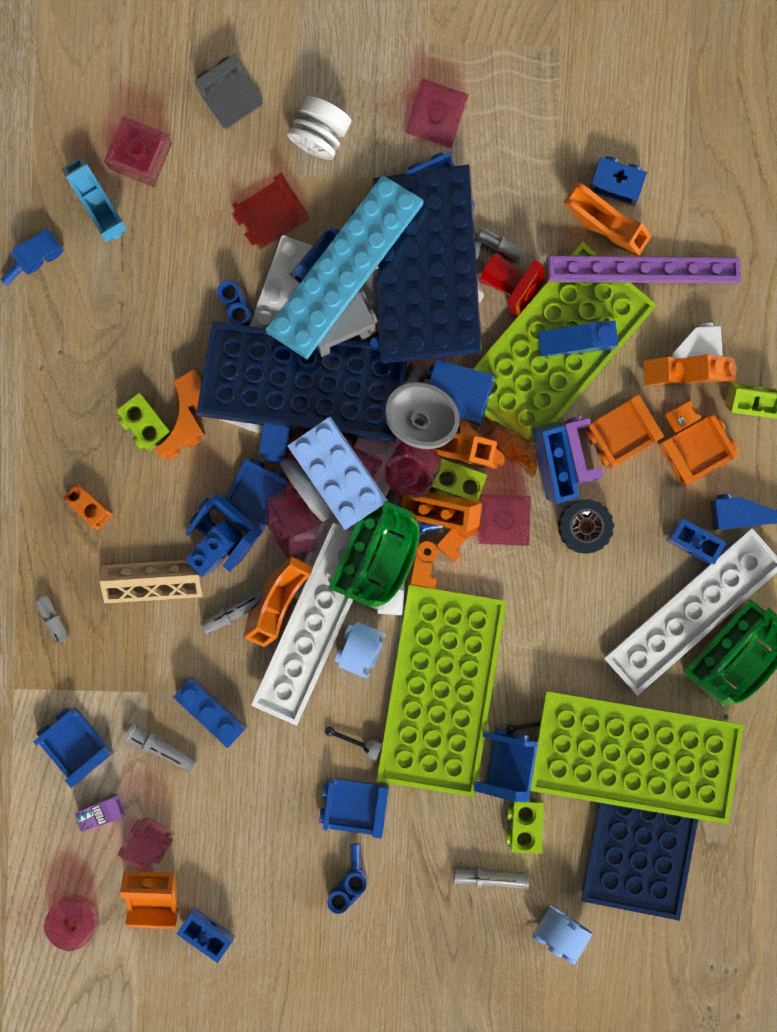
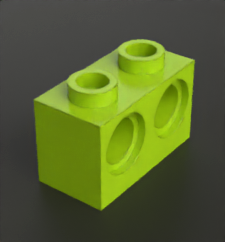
M729 382L724 405L732 413L777 419V389Z
M138 393L116 410L120 415L117 420L126 431L129 428L135 435L132 439L141 450L145 448L149 452L152 451L171 434V430L141 393ZM135 408H139L141 410L140 418L131 420L130 412ZM150 427H154L156 429V436L151 440H146L145 431Z
M441 458L430 488L435 489V493L452 495L478 502L487 474ZM449 473L453 477V483L450 486H443L439 481L441 474ZM471 481L475 484L476 491L474 494L469 495L463 491L462 486L464 482Z
M529 799V802L512 801V805H507V820H511V830H506V845H510L511 852L542 854L544 802L542 800ZM523 807L531 809V815L527 819H521L518 816L519 810ZM522 832L530 834V840L525 844L517 842V837Z

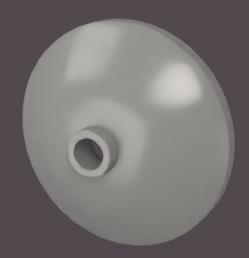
M408 383L398 387L389 396L385 407V418L394 435L404 443L416 448L434 449L447 444L455 436L460 423L457 406L449 395L441 389L426 383Z
M287 458L282 459L280 464L297 492L322 522H325L329 517V506L299 462Z

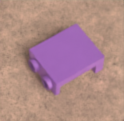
M582 416L569 418L565 422L577 485L597 481L604 477L602 467L591 470L586 469L577 430L586 428L591 422L590 418L583 420Z

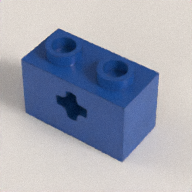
M600 157L589 189L596 194L635 206L647 172L642 171V168L638 165L629 164L627 166L621 164L618 159L613 157ZM616 176L621 177L620 183L616 182Z
M264 423L259 453L266 462L280 464L282 459H288V445L290 444L292 434L289 427Z
M684 518L677 519L665 540L707 565H715L726 545V542Z
M225 520L214 526L185 560L201 577H204L217 569L244 536L228 520Z
M196 907L193 908L177 932L178 936L216 963L220 961L235 937L233 933Z

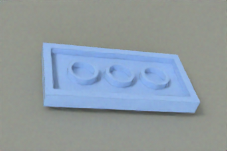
M331 417L288 445V448L344 530L384 505L385 501H387Z

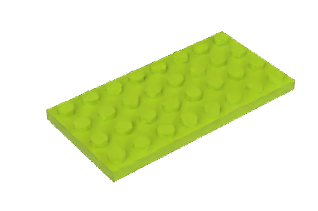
M582 242L571 256L599 255ZM547 282L473 368V370L494 375L495 378L484 416L530 454L535 448L532 428L557 422L657 304L632 283ZM616 320L618 346L614 350L540 357L538 332Z
M409 585L377 775L378 782L475 798L474 785L475 781H478L484 737L482 736L483 732L486 731L507 601Z
M545 691L530 791L729 824L744 724Z

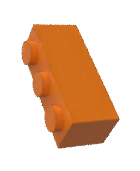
M415 488L402 493L401 507L416 515L417 521L468 532L480 525L482 502Z

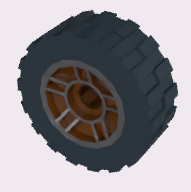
M582 499L568 505L561 513L560 520L558 521V533L562 538V542L569 549L577 553L589 554L603 549L610 542L609 540L614 533L613 517L608 512L609 509L606 506L604 507L601 505L602 503L592 499ZM582 523H588L591 525V528L588 531H584L581 527Z

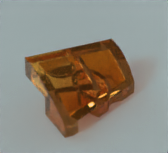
M494 420L483 437L488 440L497 441L496 448L504 454V457L512 464L517 463L524 467L527 472L526 474L533 478L537 470V454L533 442Z

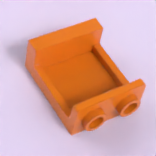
M640 395L633 397L586 427L587 432H585L591 445L595 444L598 448L599 453L597 455L604 466L608 465L610 469L664 437Z
M714 414L658 444L682 487L693 483L698 478L738 457L736 443L732 438L728 439L724 432L726 427L722 419Z
M124 871L120 896L125 898L126 927L175 929L179 908L175 872Z

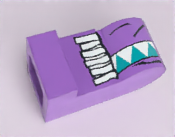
M119 794L74 813L81 832L117 821L126 815Z

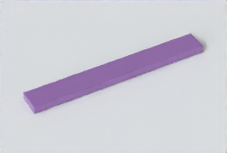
M548 256L546 258L548 282L738 284L741 281L740 257Z

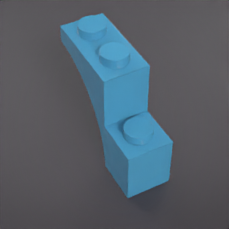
M83 156L62 168L65 177L86 208L105 242L110 239L115 240L119 238L127 228Z

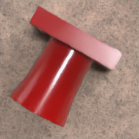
M498 253L492 256L480 277L481 284L510 296L507 303L510 315L515 318L531 302L545 280L543 264L533 260L526 273L507 262Z

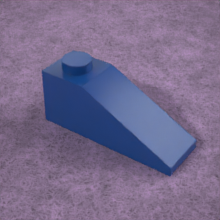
M616 320L538 332L540 357L614 350L618 346Z
M732 493L717 495L718 500L710 501L714 530L777 524L776 510L741 497L732 498Z

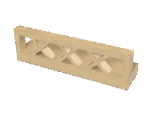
M186 560L102 565L99 582L104 604L203 597L201 576ZM184 583H195L196 589L187 590L182 585ZM159 585H168L171 589L169 591H161L157 587ZM136 586H142L147 590L143 593H137L132 589ZM108 588H118L122 592L109 595Z

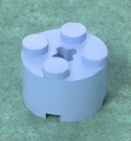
M356 622L355 625L349 624L344 635L347 642L344 648L338 650L335 662L339 663L340 669L368 679L370 674L366 673L369 667L374 668L383 642H380L379 639L380 637H385L386 633L360 622Z
M550 906L532 937L543 945L546 943L549 946L548 950L556 956L563 957L575 965L593 934L575 919L569 918L564 912Z

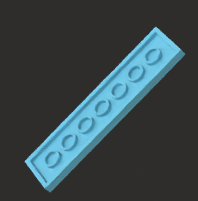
M382 175L265 329L267 334L308 359L423 206V199Z

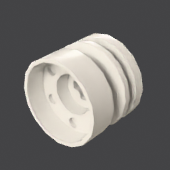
M307 96L299 110V115L304 120L295 119L293 122L294 128L289 129L287 136L305 152L325 160H333L336 154L334 149H338L340 146V142L335 137L342 138L345 136L351 125V119L335 105L314 96Z

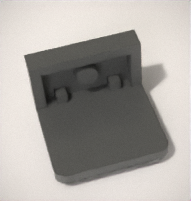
M235 54L231 57H224L215 68L210 71H203L198 75L197 80L194 81L199 94L225 129L230 128L263 105L262 97L244 73L241 62Z

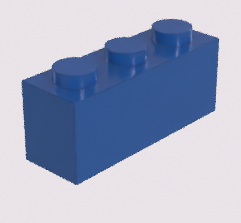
M553 422L532 428L545 498L556 504L579 498L566 425Z
M194 677L190 678L173 696L181 706L227 749L247 728Z

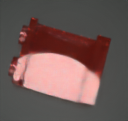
M282 172L273 177L274 182L243 202L232 204L234 212L231 213L239 226L242 224L248 231L245 233L246 238L251 246L256 244L259 250L309 220L307 211Z

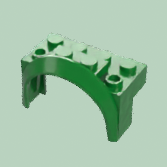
M385 501L384 505L358 521L328 589L375 609L389 602L404 583L417 552L420 535L417 516L407 509ZM391 530L398 534H401L405 537V539L387 531ZM383 535L377 553L374 557V560L367 571L368 565L371 561L374 551L378 545L381 536ZM368 578H369V579H372V580H374V581H376V582H379V583H381V584H383V585H385V586L382 587V586H379V585H377V584H375V583H372V582L368 581Z
M750 599L684 671L685 676L722 708L726 705L742 703L750 698L777 670V614L770 608L765 611ZM757 639H761L765 644H767L771 648V651L767 649L764 645H762ZM750 641V643H749V644L747 645V647L742 651V653L725 669V667L729 664V662H730V661L740 652V650ZM723 677H724L728 682H730L736 689H734L729 683H727V682L723 679Z

